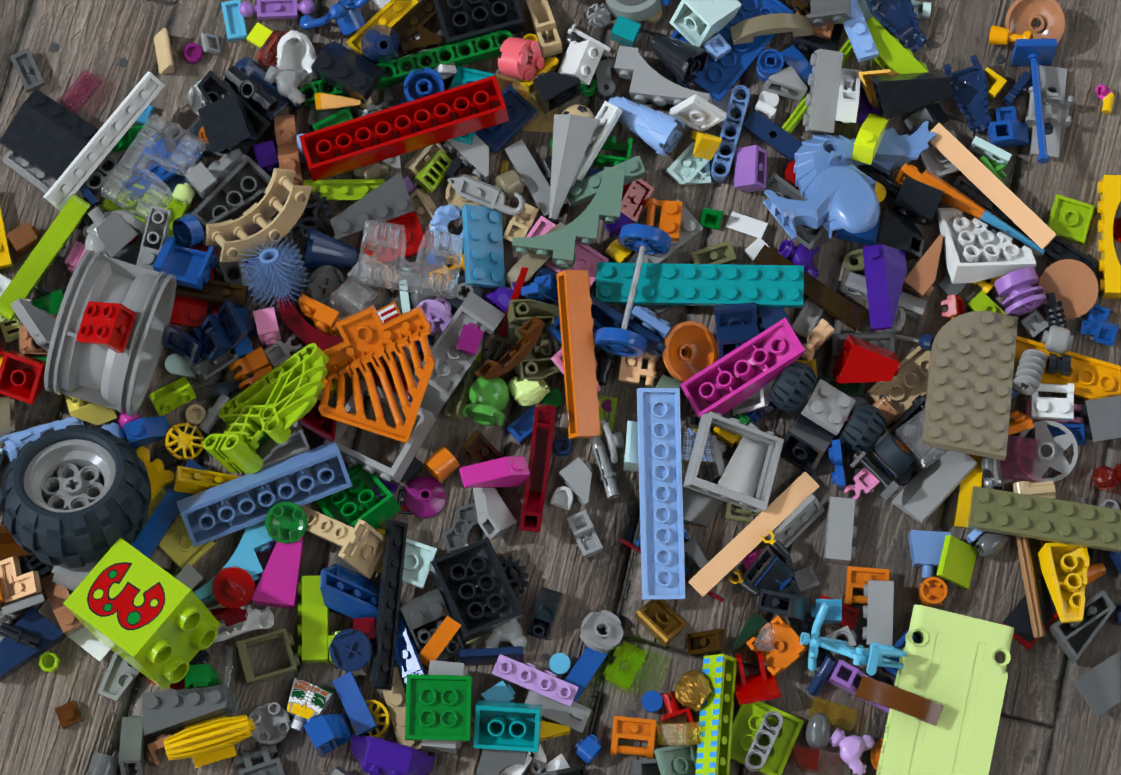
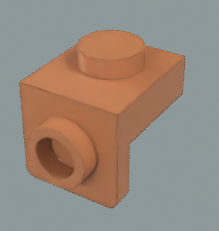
M166 733L159 735L155 738V742L147 745L149 751L146 754L151 764L155 762L157 767L162 765L157 754L165 750L163 740L172 736L171 734L168 736Z

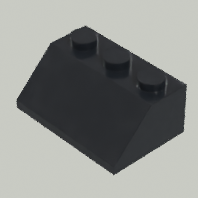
M336 41L331 42L322 49L311 66L314 76L347 95L360 100L363 104L367 102L386 72L382 67Z

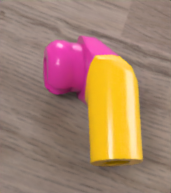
M1099 84L1095 91L1103 102L1102 113L1111 114L1115 98L1114 94L1107 86Z

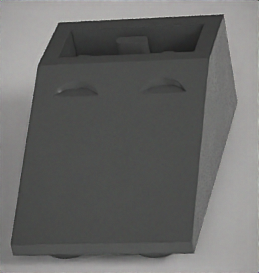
M434 589L400 605L401 613L419 653L447 616L451 618L438 589ZM458 632L455 633L435 661L446 660L459 654V650L464 649Z

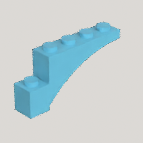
M265 521L244 528L245 531L237 549L223 567L238 566L244 568L251 574L254 584L260 581L263 574V569L256 556V552H266L274 545L273 539L266 530ZM214 577L194 592L202 603L209 600L211 602L216 601L212 592Z

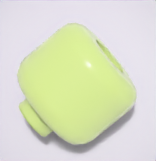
M188 183L178 184L174 189L172 198L177 202L182 201L183 204L190 205L195 196V191Z

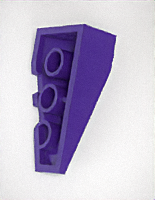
M884 244L863 246L871 331L892 329L898 301L903 289V282L907 274L905 252Z

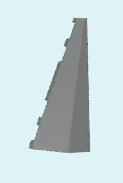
M572 114L554 115L549 219H560L559 213L561 208L568 201L567 194L570 187L574 186L586 158L584 156L589 144H592L594 139L592 135L596 126L600 125L601 120Z

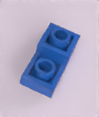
M794 45L781 51L780 53L784 59L783 65L786 68L792 66L804 84L808 85V77L810 73L812 74V66Z

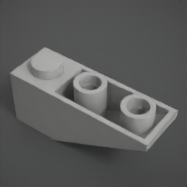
M156 206L150 207L136 265L153 270V265L168 234L171 210Z
M19 298L11 304L12 309L37 345L48 351L56 319L51 317L47 311L36 308L26 299Z
M494 487L473 488L478 524L486 536L489 537V540L508 533L517 522Z

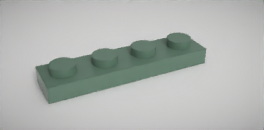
M639 155L613 166V168L625 169L623 186L647 176ZM603 171L584 178L582 181H577L574 186L570 187L567 196L572 207L595 197L602 180Z

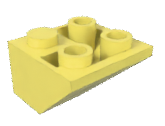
M65 395L69 413L73 417L95 425H100L117 418L115 409Z

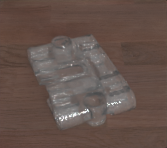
M156 113L152 114L103 185L101 196L147 221L151 206L165 209L173 198V192L157 175L150 172V168L155 164L168 172L185 176L187 170L196 164L206 147V141L183 129L178 123H172ZM179 133L177 137H173L174 134ZM172 153V155L169 158H165L167 155ZM130 200H134L132 204L127 205Z
M374 220L365 221L355 280L364 285L453 299L457 294L465 239L460 235L426 229L419 245L416 261L408 262L405 259L406 234L404 225ZM372 250L374 254L367 255L364 251ZM454 264L456 268L449 269L446 265Z

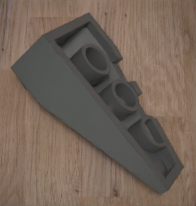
M773 173L766 181V190H772L783 198L806 201L801 196L799 190L776 173ZM822 224L818 229L804 225L795 226L797 234L795 240L810 251L830 239L828 231H826Z

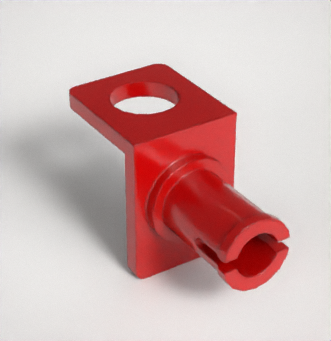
M675 691L669 692V696L668 693L663 694L662 698L668 713L661 717V722L664 723L686 715L692 734H696L697 730L689 707L680 709L675 697Z

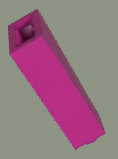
M305 533L298 541L293 543H276L253 594L252 602L254 605L296 609Z

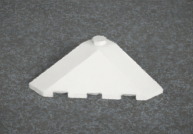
M937 208L940 233L943 236L944 255L952 284L974 283L1005 275L1021 268L1036 267L1032 250L1025 245L1022 248L1017 247L1011 243L1012 238L1000 231L997 234L988 231L987 224L976 218L971 221L963 217V211L956 208Z

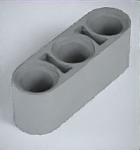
M777 711L766 713L747 753L745 766L752 772L761 770L782 726L783 718ZM767 718H776L778 726L770 727L767 724ZM761 736L767 737L769 745L761 746L758 743V738ZM751 756L759 757L760 765L753 766L749 762V758Z

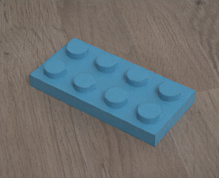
M465 204L462 206L465 285L493 289L505 287L502 212L484 206Z

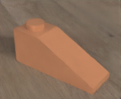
M942 235L938 236L904 279L902 288L915 297L923 299L926 296L928 298L935 289L933 284L936 279L943 242Z
M51 573L41 578L40 582L63 633L68 636L85 626L63 604L71 594L67 588L52 581L55 574Z

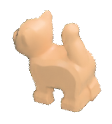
M821 319L819 324L813 329L806 343L802 344L806 352L800 357L810 362L815 356V351L831 338L835 329L827 321Z

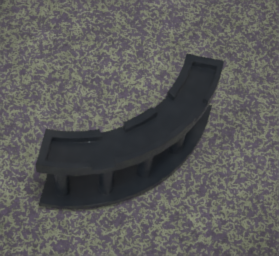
M926 394L924 396L918 395L912 401L914 406L890 429L886 427L872 448L860 449L852 457L854 459L850 464L852 468L861 463L883 484L885 490L880 496L885 500H888L897 493L899 487H904L932 459L936 450H941L940 448L925 446L927 452L920 458L916 456L915 461L901 474L888 466L875 451V447L886 435H893L902 425L921 442L922 432L916 426L910 427L911 421L909 418L919 408L923 412L925 411ZM872 454L894 478L889 479L867 457Z

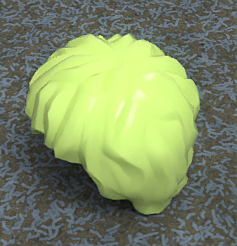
M514 376L508 385L510 394L521 406L538 404L550 392V387L544 379H524L521 381L518 376Z

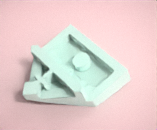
M694 141L665 171L679 185L711 183L710 160L693 156Z

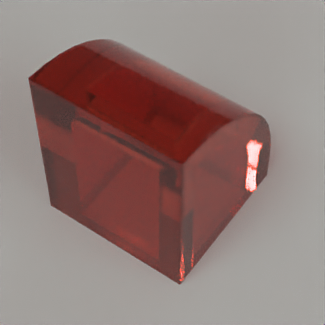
M794 746L792 755L797 766L809 773H816L818 771L820 749Z

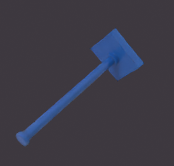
M1016 39L1010 59L1011 66H1031L1039 149L1037 161L1040 164L1050 162V156L1047 155L1039 65H1052L1057 49V39Z

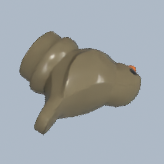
M376 162L354 169L355 177L360 179H377L381 175L389 173V165L384 162Z

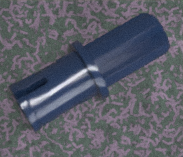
M826 655L818 671L815 670V676L806 689L814 697L819 694L825 682L829 681L828 677L836 664H838V661L831 656Z

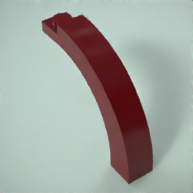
M290 293L287 294V298L285 297L284 299L283 297L282 302V297H280L279 301L278 297L275 298L276 307L284 324L304 346L315 343L324 351L344 341L343 337L323 333L306 322L296 310Z
M535 404L528 462L530 475L526 479L519 530L541 531L556 406Z

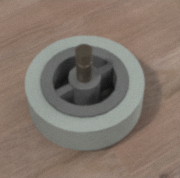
M605 0L613 16L616 18L622 16L634 22L651 18L663 6L661 0Z

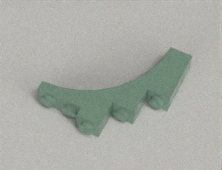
M604 167L602 180L595 197L586 210L574 221L546 235L513 237L512 250H516L518 254L534 252L537 256L547 257L551 254L553 255L552 263H556V266L568 267V265H572L575 241H579L581 245L596 243L598 220H602L603 223L614 224L615 221L619 222L625 169Z

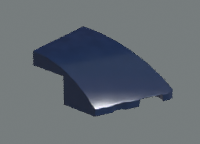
M224 301L216 314L208 315L201 327L193 328L189 335L203 343L201 353L207 359L215 360L238 345L246 337L248 331L232 301Z

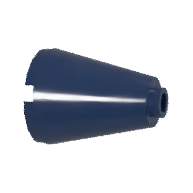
M376 25L364 33L361 40V50L366 59L377 65L395 60L399 56L401 40L397 32L391 27ZM381 41H385L387 43V47L385 49H382L380 47Z
M310 228L304 246V256L306 257H302L304 263L301 266L307 269H318L325 265H331L337 269L353 268L359 261L360 253H356L357 248Z

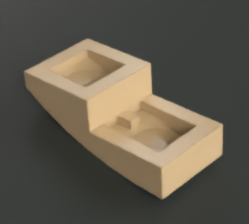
M525 203L523 211L518 215H514L510 220L503 238L512 242L513 237H526L540 209Z

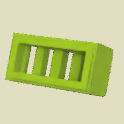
M438 149L413 180L427 193H432L444 178L445 172L453 160L441 149ZM439 156L447 163L445 166L438 160ZM434 163L442 169L441 172L433 166ZM430 169L437 174L436 178L429 172ZM426 175L432 180L431 183L424 178Z

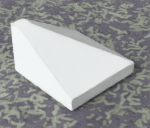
M562 753L544 767L546 772L570 768Z

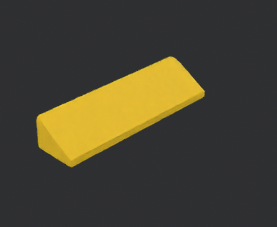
M177 465L174 491L195 495L241 476Z

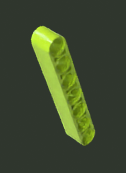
M75 194L70 197L1 295L0 315L9 321L15 317L16 313L12 309L11 304L19 298L27 300L90 210L91 205Z

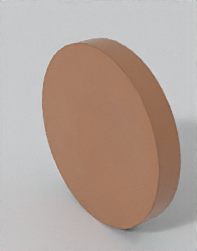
M1065 259L1051 264L1042 273L1038 286L1043 287L1044 290L1041 294L1046 295V293L1054 291L1057 302L1062 301L1066 319H1074L1086 314L1094 306L1098 297V281L1094 272L1086 264L1077 260Z

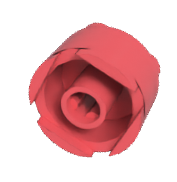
M509 37L501 45L500 51L502 56L498 58V67L504 76L531 81L534 74L544 66V58L537 41Z

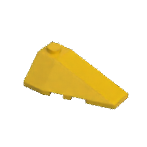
M1045 543L1038 552L1043 577L1061 623L1082 622L1085 606V587L1088 580L1087 570L1090 563L1087 547L1063 543Z

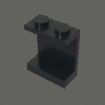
M843 23L835 24L830 40L814 35L796 37L794 46L804 54H813L818 49L835 51L843 29Z

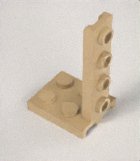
M300 506L307 517L306 531L342 547L338 556L364 577L370 579L383 558L385 537L361 519L358 520L353 528L308 507Z

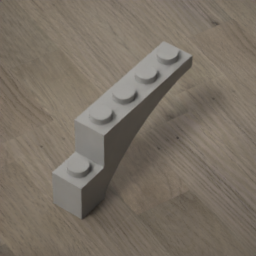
M619 46L614 68L617 76L620 78H632L629 93L633 101L640 104L651 102L659 106H665L666 104L676 106L697 94L713 104L709 93L684 88L657 73L642 58L639 48Z

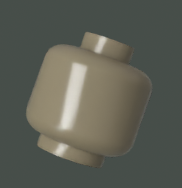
M509 170L498 175L495 179L496 185H494L504 192L505 200H509L515 197L514 193H523L525 181L521 173Z

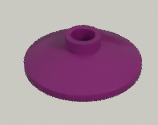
M426 476L419 477L407 486L404 500L406 507L412 514L421 518H429L437 515L443 509L446 502V492L438 480ZM423 492L429 494L427 499L422 498L421 494Z

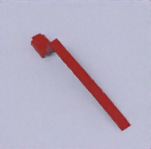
M521 267L510 300L519 298L521 287L529 268ZM508 308L499 332L500 341H498L494 352L498 356H503L509 347L506 339Z

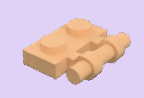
M645 352V355L640 358L622 357L618 382L639 385L640 377L646 378L645 386L653 387L654 379L657 378L655 370L659 356L650 355ZM642 359L648 360L647 369H641Z

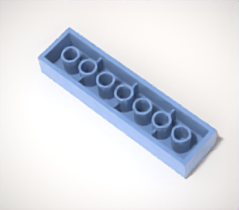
M333 441L262 468L254 474L241 476L176 501L193 547H197L264 521L268 511L280 502H292L303 506L352 487V483L336 442Z

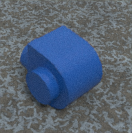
M593 734L587 736L586 739L582 737L575 745L577 749L575 754L587 764H590L602 750V747L599 745L601 741Z

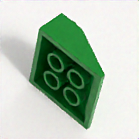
M357 463L356 466L353 465L347 470L352 487L314 502L324 515L354 528L358 520L361 519L374 529H377L402 509L393 494L374 473L371 474L362 468L363 466ZM375 485L378 487L375 492L385 497L384 499L375 496L372 490Z

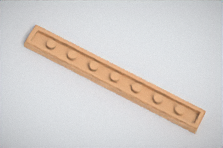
M938 123L930 131L936 133V138L931 140L930 143L1042 250L1057 236L1047 224L941 123Z
M805 471L767 507L766 511L761 512L689 580L692 587L704 597L763 541L761 535L766 538L770 534L767 530L774 531L820 486Z

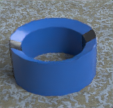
M186 214L173 221L172 231L180 246L193 248L203 243L204 231L195 216ZM187 227L189 228V230H190V232H191V236L189 235V233H188V231H187Z

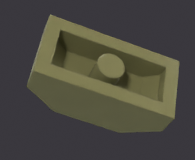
M730 240L691 252L694 264H733L737 259Z

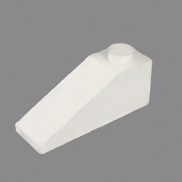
M841 68L835 121L856 123L860 93V77L858 72H861V70Z

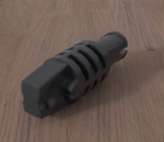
M1054 291L1046 293L1048 304L1043 306L1049 329L1053 325L1067 328L1068 324L1062 301L1057 302Z
M599 350L597 358L598 370L596 379L599 385L605 386L607 385L610 369L615 366L617 356Z

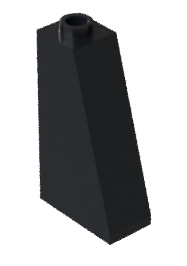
M943 72L877 75L871 77L878 112L886 120L953 96V81L951 77H948Z

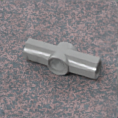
M238 148L225 154L219 161H214L208 167V170L217 179L218 184H220L246 158V155ZM192 188V189L195 191L196 196L199 197V198H200L201 200H203V201L211 194V193H209V194L203 199V198L199 195V193H198L194 188Z

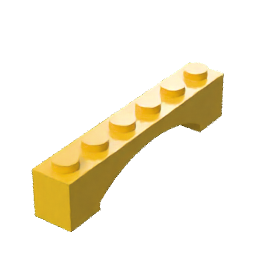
M1103 175L1101 181L1097 183V193L1100 194L1097 212L1101 213V220H1098L1097 226L1098 232L1101 233V240H1098V252H1101V259L1098 261V271L1101 272L1098 289L1102 291V298L1121 299V265L1113 242L1114 217L1121 202V175Z

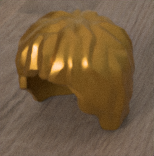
M698 670L685 672L675 685L676 699L683 706L693 709L696 713L712 692L709 680Z

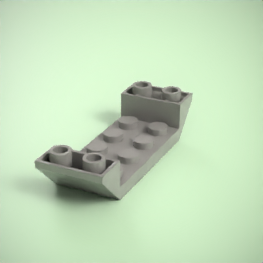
M473 292L469 293L431 348L435 364L420 406L430 411L435 417L505 316L503 312ZM464 324H477L481 326L480 330L484 331L475 357L455 350ZM414 373V380L419 382V378Z

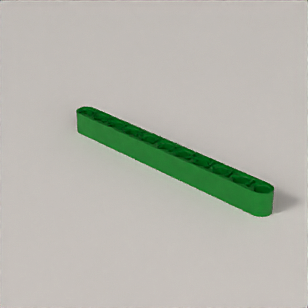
M501 30L377 64L386 71L392 72V75L390 77L383 76L374 90L402 83L407 75L416 69H434L440 64L455 65L457 68V66H464L502 55L500 51L502 44L499 41L513 36L509 31ZM485 44L490 46V48L487 50H481L479 48L481 45ZM463 50L470 51V54L464 56L461 55L460 52ZM448 55L451 58L448 61H443L441 57ZM426 60L431 62L429 66L421 65ZM404 66H410L412 68L408 72H404L402 70ZM323 80L305 84L299 90L304 95L307 93L315 95L316 93H325L323 92L325 88L331 87L334 90L327 94L351 97ZM315 97L305 98V102H302V104L310 108L312 104H315Z

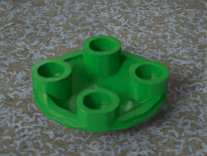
M280 502L268 511L265 519L266 530L269 536L277 542L293 543L298 541L306 531V514L295 503Z

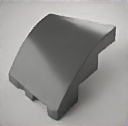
M682 477L683 521H686V525L707 527L724 501L683 487L685 478Z
M1121 651L1110 656L1072 682L1097 718L1121 702Z

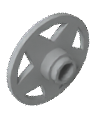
M1055 421L1033 423L1035 441L1021 443V441L1033 428L1022 431L1015 445V458L1019 468L1027 477L1037 482H1057L1065 478L1073 470L1078 458V445L1074 435L1068 428ZM1046 425L1058 427L1066 434L1052 437ZM1073 444L1074 455L1070 465L1062 453ZM1020 455L1033 460L1031 473L1023 466ZM1050 467L1062 473L1054 478H1041Z

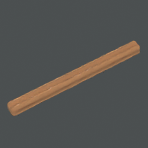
M1015 536L1033 637L1043 638L1045 630L1029 541L1026 537Z

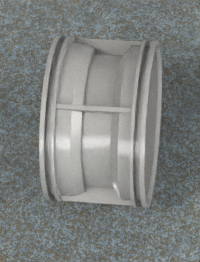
M87 250L80 258L71 276L57 315L45 366V390L118 410L119 413H127V415L132 417L135 416L148 392L163 347V341L174 306L177 286L176 275H167L164 271L158 272L104 256L100 252L95 253L93 250ZM88 302L121 303L136 313L124 354L116 353L105 345L79 343L76 341Z

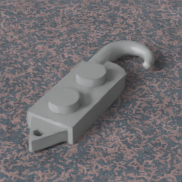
M463 174L459 177L447 179L456 190L457 195L490 209H496L514 216L520 214L525 207L524 198L520 194L514 193V196L519 200V206L512 208L505 205V194L500 188L469 175Z

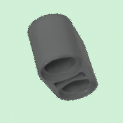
M106 156L85 181L93 195L103 194L112 184L115 176H118L119 168L116 160L111 156ZM107 165L114 166L110 171L104 170ZM94 181H101L100 185L96 187L91 186Z

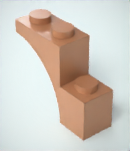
M294 114L275 116L274 127L280 169H293L296 172L293 184L303 186L297 147Z

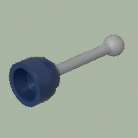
M895 334V338L918 342L922 349L931 351L935 335L923 334L920 338Z

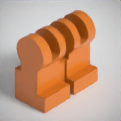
M262 347L246 354L245 357L229 365L231 372L242 370L234 375L235 381L244 380L238 385L240 390H245L273 370ZM250 375H255L254 377L247 379Z

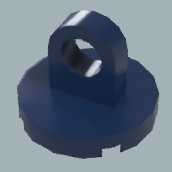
M356 629L342 630L337 633L329 648L330 658L334 665L348 672L358 671L365 667L371 660L373 652L372 643L368 636Z

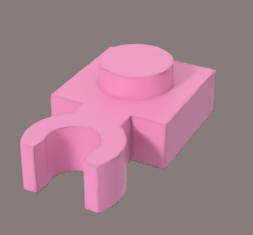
M864 467L852 478L855 485L847 486L844 493L847 494L848 491H854L855 496L852 499L857 501L861 491L867 495L880 481Z

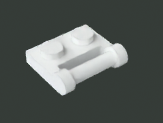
M1040 383L1039 388L1031 395L1030 419L1072 421L1074 418V383H1067V385ZM1038 392L1066 393V398L1038 397Z

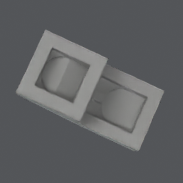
M586 510L566 518L584 559L604 551Z

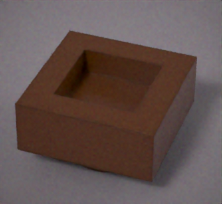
M75 700L55 708L62 729L83 721Z

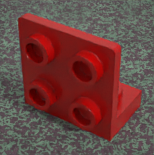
M90 301L84 313L76 341L79 343L105 345L116 353L124 354L136 313L121 303Z

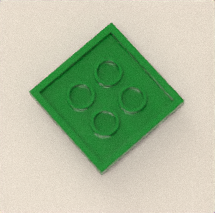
M407 674L405 740L470 742L472 676Z

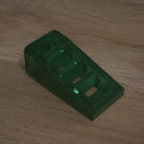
M753 613L731 646V652L735 653L741 649L746 642L766 627L768 621L760 615Z

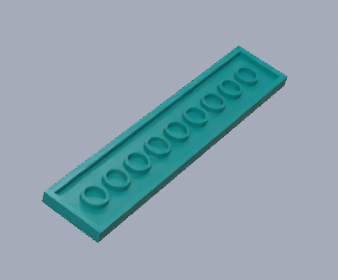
M597 262L596 298L605 304L627 305L636 263ZM643 263L633 305L718 306L756 302L757 307L803 308L804 266Z

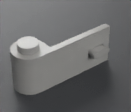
M530 690L524 702L525 704L543 705L542 717L561 725L569 726L570 729L580 733L583 732L592 710L574 701L569 707Z

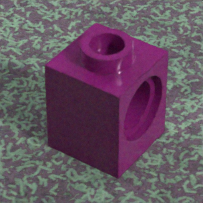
M474 323L464 324L455 350L475 357L484 333L483 330H480L481 326Z

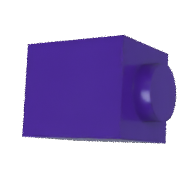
M273 140L253 145L259 167L268 175L273 174L274 168L280 169Z

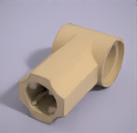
M1021 481L1012 484L1014 493L1056 498L1053 481L1037 483Z

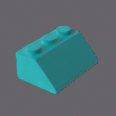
M478 700L475 705L473 748L538 752L543 705Z

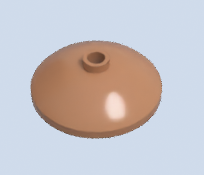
M1016 0L1010 6L1005 19V28L1010 29L1011 33L1023 35L1024 31L1031 30L1033 31V39H1057V44L1062 39L1066 27L1064 11L1056 0ZM1036 20L1041 21L1040 27L1035 26Z

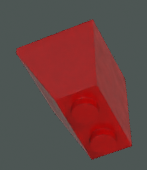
M848 334L832 372L838 383L892 381L893 376H897L899 373L900 362L893 351Z

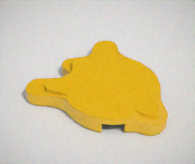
M140 446L137 449V456L144 462L151 485L150 500H152L163 486L175 482L176 474L165 470L160 459L150 462L149 449Z

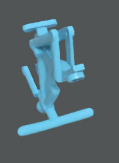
M825 602L821 604L812 626L811 636L806 632H802L800 636V644L808 645V669L810 671H815L817 668L818 647L853 658L854 665H867L866 672L871 676L876 673L877 666L904 668V664L888 658L906 657L907 652L890 644L883 645L872 642L870 648H863L862 645H858L855 648L849 646L846 641L820 637L821 626L829 609V604Z

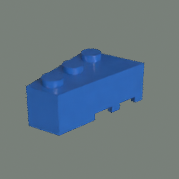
M346 714L321 715L319 717L314 715L306 720L307 724L303 725L320 757L350 741L352 735H356Z

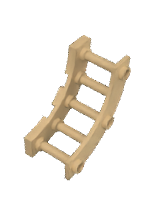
M274 168L271 180L264 191L265 195L260 202L255 203L238 219L206 224L203 244L205 246H221L220 262H234L252 257L251 255H258L255 251L261 253L259 248L262 251L271 248V245H275L278 239L281 240L294 227L307 205L312 187L294 185L293 181L296 172L293 169ZM277 211H279V214L270 223H268L267 221H269L273 217V215ZM260 227L262 228V230H260L259 232H257V233H255V234H253V235H251V236H248V235H250L251 233H253V232H255L256 230H258Z

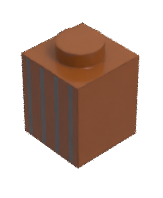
M28 221L6 234L19 256L34 249L39 243L38 237L41 236L36 226L31 227Z

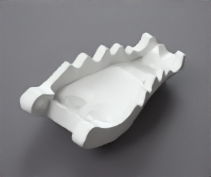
M219 604V605H216V606H214V607H210V608H207V609H208V610H211V609L225 608V607H224V606H221V605ZM250 605L242 606L240 608L246 609L248 612L247 620L226 627L224 620L218 621L221 626L217 629L218 633L214 642L224 641L252 630L269 629L274 625L273 613L268 606L263 610L252 609Z

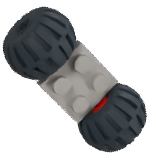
M795 361L790 366H787L777 376L770 389L769 397L780 410L796 412L808 400L801 414L834 435L839 433L838 439H840L841 445L853 454L860 449L872 448L878 441L886 426V418L877 407L870 404H859L850 413L856 400L822 379L816 384L817 377L814 371L807 364Z

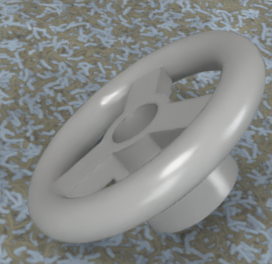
M603 423L602 433L608 456L612 463H617L616 449L625 448L623 435L621 432L612 434L609 425Z

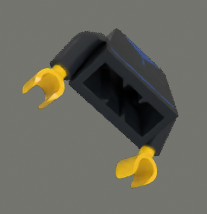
M767 530L772 535L770 540H766L762 535L761 538L765 543H770L772 546H766L743 575L744 579L742 578L741 571L738 569H734L733 573L737 574L739 579L729 577V581L732 584L740 583L743 589L754 596H759L761 589L779 592L796 584L792 580L795 573L791 569L793 562L790 553L779 540L776 541L774 539V533L771 530Z

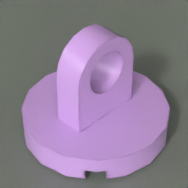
M437 297L434 300L427 299L421 301L416 307L421 306L432 326L431 334L429 335L434 337L437 334H442L453 318L450 312L452 309L450 303L441 297Z

